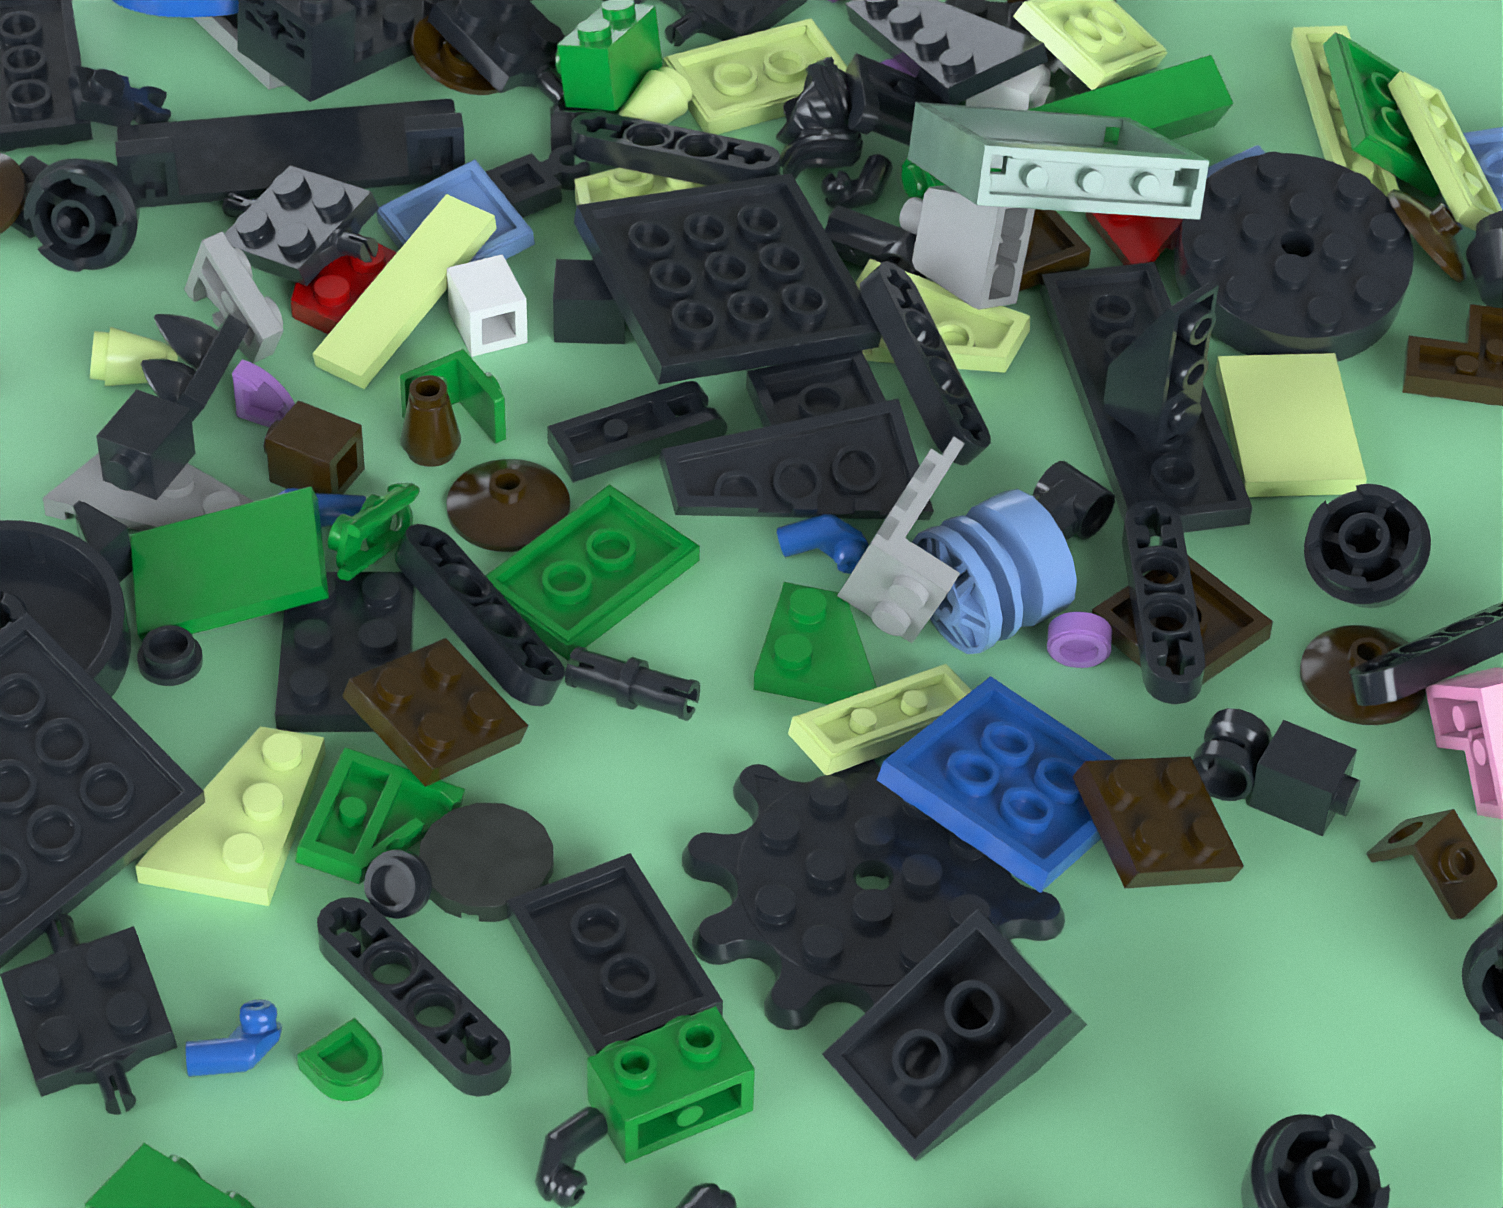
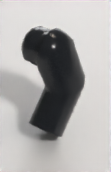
M880 154L869 156L859 177L851 180L844 171H838L837 177L831 172L821 183V190L826 196V204L832 209H835L837 205L854 209L875 203L880 198L892 173L893 166L891 161Z

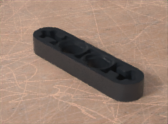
M607 112L584 113L573 119L571 123V145L574 148V154L579 159L707 186L780 175V154L778 150L762 143Z
M882 262L860 283L861 295L934 443L944 453L953 437L962 441L965 444L953 462L959 465H968L991 444L989 430L913 280L897 265L891 262Z
M1153 500L1141 501L1132 505L1126 512L1122 547L1143 683L1147 692L1161 702L1169 704L1187 703L1196 698L1201 691L1205 670V655L1182 520L1179 513L1166 503ZM1148 529H1154L1156 536L1160 537L1159 545L1149 547L1150 536ZM1151 570H1162L1170 573L1175 580L1167 584H1156L1148 581L1143 574ZM1161 616L1172 617L1178 620L1183 627L1176 631H1163L1152 625L1150 620ZM1177 655L1176 667L1179 675H1172L1171 669L1166 666L1167 656Z
M415 524L409 526L394 555L399 569L511 697L531 706L549 704L565 675V669L561 661L448 534L429 525Z
M1503 602L1352 668L1349 671L1357 704L1370 706L1398 700L1503 653Z
M346 897L328 903L320 911L317 918L319 948L324 958L456 1089L471 1096H488L500 1091L508 1083L512 1073L510 1041L504 1032L373 905L363 899ZM341 928L347 930L337 935V930ZM360 929L362 945L366 949L363 953L361 952V943L351 934ZM386 964L403 965L410 971V975L404 981L397 984L381 983L373 977L374 972ZM432 1006L445 1007L454 1014L453 1019L441 1027L424 1026L417 1021L416 1017L422 1010ZM465 1036H466V1047H465V1045L461 1042V1041L464 1039ZM466 1048L480 1060L492 1056V1063L485 1065L483 1062L476 1060L467 1064Z

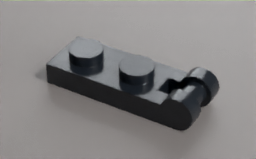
M686 381L547 426L548 445L574 483L659 455L661 450L665 448L724 436L728 427L721 414L715 408H708L709 399L702 387L695 381Z

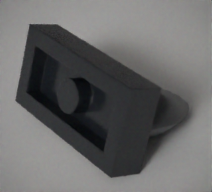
M155 314L154 320L163 338L188 365L168 359H147L141 362L144 376L157 397L190 408L193 422L209 401L246 335L249 326L230 314L217 330L206 323L186 316Z

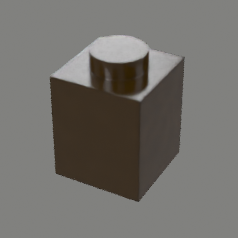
M299 400L281 420H276L272 423L264 439V452L267 454L269 480L271 483L286 489L312 487L314 492L318 494H344L365 469L362 425Z

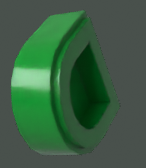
M355 1017L297 1054L299 1070L320 1092L331 1099L344 1102L364 1098L379 1087L384 1076L382 1049L377 1040Z

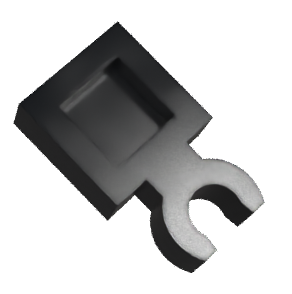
M79 65L74 66L69 77L68 87L75 118L120 127L130 125L132 120L138 124L168 122L171 116V110L162 108L167 92L153 86H145L140 89L132 88L127 76L118 75L108 69L96 70Z
M565 145L554 149L550 153L549 159L542 162L530 153L488 170L486 173L520 216L524 218L562 202V189L575 190V179L589 176L590 164L585 161L575 165L574 148L572 145Z

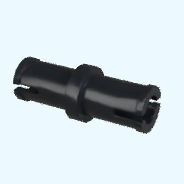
M580 646L576 647L570 655L571 660L579 662V666L567 664L565 671V683L567 686L579 687L616 698L617 705L634 710L640 705L677 716L685 721L691 719L696 710L694 707L688 706L687 702L688 700L695 703L699 701L700 683L697 680H688L650 669L648 662L642 659L631 657L626 662L588 651L587 648Z

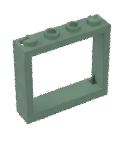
M915 102L908 160L979 206L1199 220L1209 160L1131 118ZM1106 127L1120 128L1117 145L1104 142ZM991 168L1002 169L1001 172L990 171Z

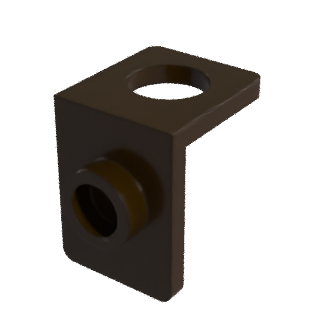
M1455 809L1406 819L1366 853L1371 863L1412 855L1452 920L1464 918L1498 885L1497 879Z

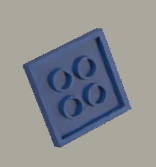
M990 676L883 761L877 781L902 797L907 803L915 806L956 834L958 838L969 843L1004 867L1016 878L1024 881L1041 893L1101 839L1072 776L1085 761L1116 759Z

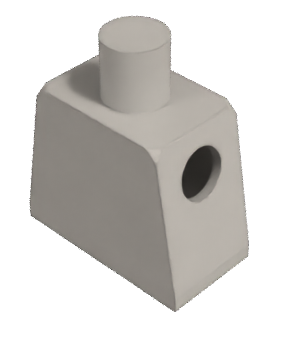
M947 185L929 187L924 193V199L912 197L904 204L899 221L902 229L917 235L912 258L913 265L917 271L978 310L1017 303L1035 209L975 205Z

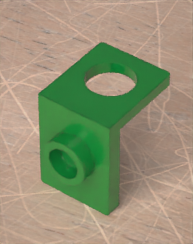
M464 349L400 375L403 419L405 418L410 384L421 376L443 377L451 405L460 402L495 444L506 440L505 397L496 378L489 372L484 373Z

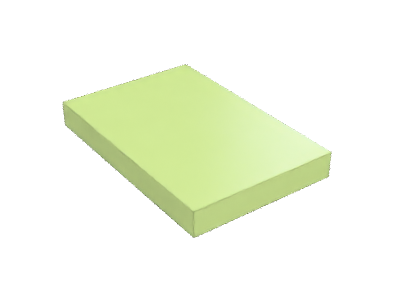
M1028 0L1021 5L1013 16L1039 41L1044 42L1045 47L1091 90L1114 84L1158 66L1167 54L1166 49L1114 0Z
M812 18L663 57V66L673 68L688 82L692 90V99L687 103L688 110L703 132L717 135L784 117L783 107L786 101L799 96L803 92L804 82L808 74L806 68L810 64H814L826 57H833L834 64L838 66V69L846 72L847 65Z
M1335 353L1218 356L1215 372L1236 467L1248 497L1343 495L1357 490L1356 485L1366 484L1367 477Z

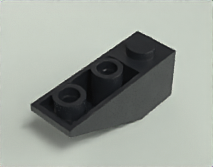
M1214 281L1208 282L1169 307L1108 366L1103 411L1155 449L1175 435L1187 433L1200 417L1203 381L1209 366L1207 356L1211 331L1216 322V315L1214 313L1219 285Z

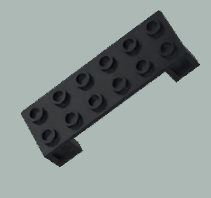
M452 99L127 125L117 128L118 141L115 142L117 166L126 172L134 182L140 197V208L223 201L225 197L230 199L228 194L232 192L247 198H258L272 185L275 178L282 174L290 165L359 188L428 183L465 164L461 112H455Z

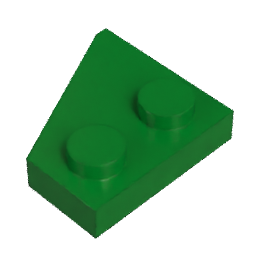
M788 582L783 583L754 671L753 690L829 705L877 688L850 605L837 596L839 592Z
M344 747L298 845L295 862L353 883L361 884L365 880L369 865L377 856L391 850L409 849L424 838L434 822L451 810L460 808L465 789L441 780L425 787L407 768Z

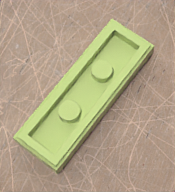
M943 664L792 717L788 735L825 775H831L898 750L972 690L947 664Z

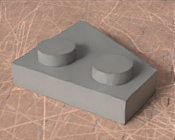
M222 231L202 240L184 290L193 302L208 297L220 310L212 314L213 323L218 328L229 314L249 326L238 349L252 363H256L274 354L284 331L283 319L275 302L268 296L263 297L253 281L252 268L246 255L241 249L233 248Z

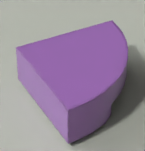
M242 359L233 370L232 378L237 417L270 427L276 420H281L295 405L292 397L282 384L257 365Z

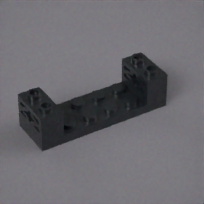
M238 0L237 51L309 102H312L412 56L410 39L416 24L422 18L430 15L436 3L445 0Z

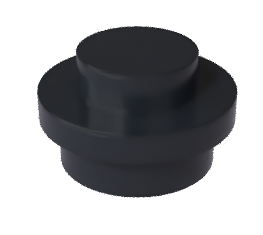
M173 625L158 627L146 635L137 654L139 671L146 680L157 685L175 686L183 684L194 678L201 670L203 665L202 648L198 641L193 638L192 634L182 627Z
M391 850L377 856L369 865L364 880V890L370 904L382 915L394 919L410 917L418 913L429 900L432 889L431 874L427 865L418 855L407 850Z

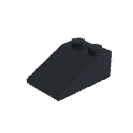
M977 909L824 1051L822 1055L911 1157L918 1161L1034 1075L1084 1029L1087 1024L998 926Z

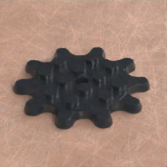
M875 759L831 775L819 776L809 782L791 781L766 765H750L735 780L733 795L738 805L748 812L752 818L753 825L747 830L736 834L710 832L697 834L691 838L682 852V866L689 876L700 881L722 886L732 899V905L721 912L705 918L695 930L692 939L694 953L699 959L708 964L721 965L738 959L751 958L769 965L775 974L776 980L764 1001V1012L769 1022L785 1030H797L807 1026L821 1008L834 1002H847L856 1005L866 1013L977 909L993 921L1009 940L1024 938L1034 941H1047L1054 939L1064 928L1065 913L1057 898L1052 894L1044 891L1040 893L1037 890L1021 885L1011 876V872L969 843L958 838L956 834L915 806L907 803L902 797L877 781L881 767L875 763ZM859 875L861 878L875 876L881 879L888 876L889 886L883 890H865L856 883V876Z

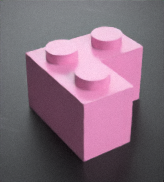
M1494 667L1444 679L1425 687L1437 748L1465 751L1477 815L1503 819V668Z

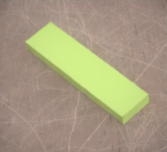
M1399 71L1388 84V87L1455 221L1476 231V225L1481 219L1495 212L1502 211V208L1441 90L1406 72Z
M446 194L313 352L315 366L365 389L447 290V268L469 263L497 229L495 215Z

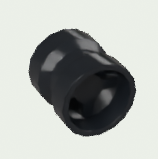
M1227 708L1217 711L1211 717L1205 730L1204 743L1196 750L1192 758L1210 797L1222 801H1237L1244 799L1251 792L1257 764L1272 740L1268 726L1254 714L1241 709Z

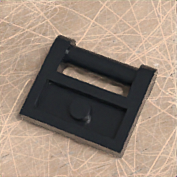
M858 53L855 54L846 68L852 104L848 126L850 129L864 135H868L872 131L910 146L915 102L947 104L918 78Z

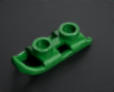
M414 483L391 484L388 486V493L382 497L371 494L365 500L360 512L354 516L341 514L335 520L329 532L327 544L329 549L337 552L336 565L339 568L337 576L341 580L349 581L399 546L409 526L413 525L412 510L409 504L417 498L420 492L419 486ZM396 513V528L391 530L392 517ZM366 538V544L369 549L363 551L361 550L363 539Z

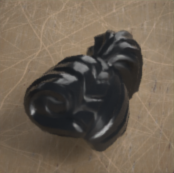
M826 57L814 64H810L806 68L808 74L804 82L803 92L799 96L786 101L783 107L787 122L776 135V139L787 145L780 155V166L783 168V175L792 173L795 180L799 173L805 169L850 167L861 156L863 147L862 135L848 126L852 104L846 72L838 69V66L834 64L833 57Z

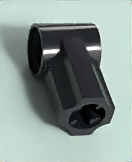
M839 205L829 215L825 231L841 259L866 267L870 259L880 263L891 262L908 273L927 278L915 269L912 262L916 234L902 229V227Z
M1058 461L1050 466L1039 479L1033 492V497L1049 511L1066 541L1074 535L1081 539H1089L1094 536L1109 519L1115 504V495L1110 490L1066 461Z

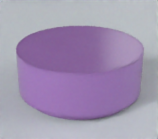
M1079 611L1068 612L1055 617L1048 626L1047 651L1060 664L1068 667L1088 668L1104 662L1111 654L1112 628L1104 618L1096 614Z

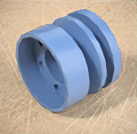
M1019 489L1001 492L971 507L966 516L950 517L944 520L940 526L930 527L918 533L912 543L960 573L930 620L937 631L953 647L966 654L984 652L993 647L997 641L1013 637L1020 627L1035 626L1066 610L1075 599L1077 585L1075 566L1062 531L1049 511L1033 496Z

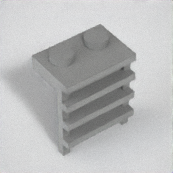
M953 437L942 455L930 449L837 595L871 617L873 623L885 633L901 636L910 643H913L960 575L958 571L906 539L907 534L965 444Z

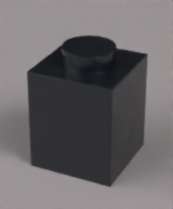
M556 259L553 292L554 343L625 344L626 321L594 260Z
M138 389L135 390L96 436L103 481L111 483L121 490L132 491L154 500L161 496L196 454L190 408Z
M1283 720L1257 764L1249 806L1323 837L1335 814L1346 816L1357 796L1360 779L1352 777L1357 749Z

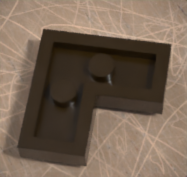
M1470 304L1466 320L1465 343L1409 335L1405 351L1402 393L1503 406V308Z

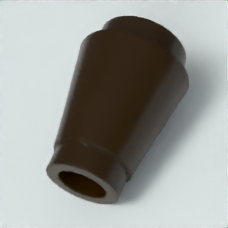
M432 375L418 377L410 384V393L400 437L401 446L407 452L409 458L414 463L425 467H436L449 462L454 457L461 443V433L450 402L446 383L441 378Z

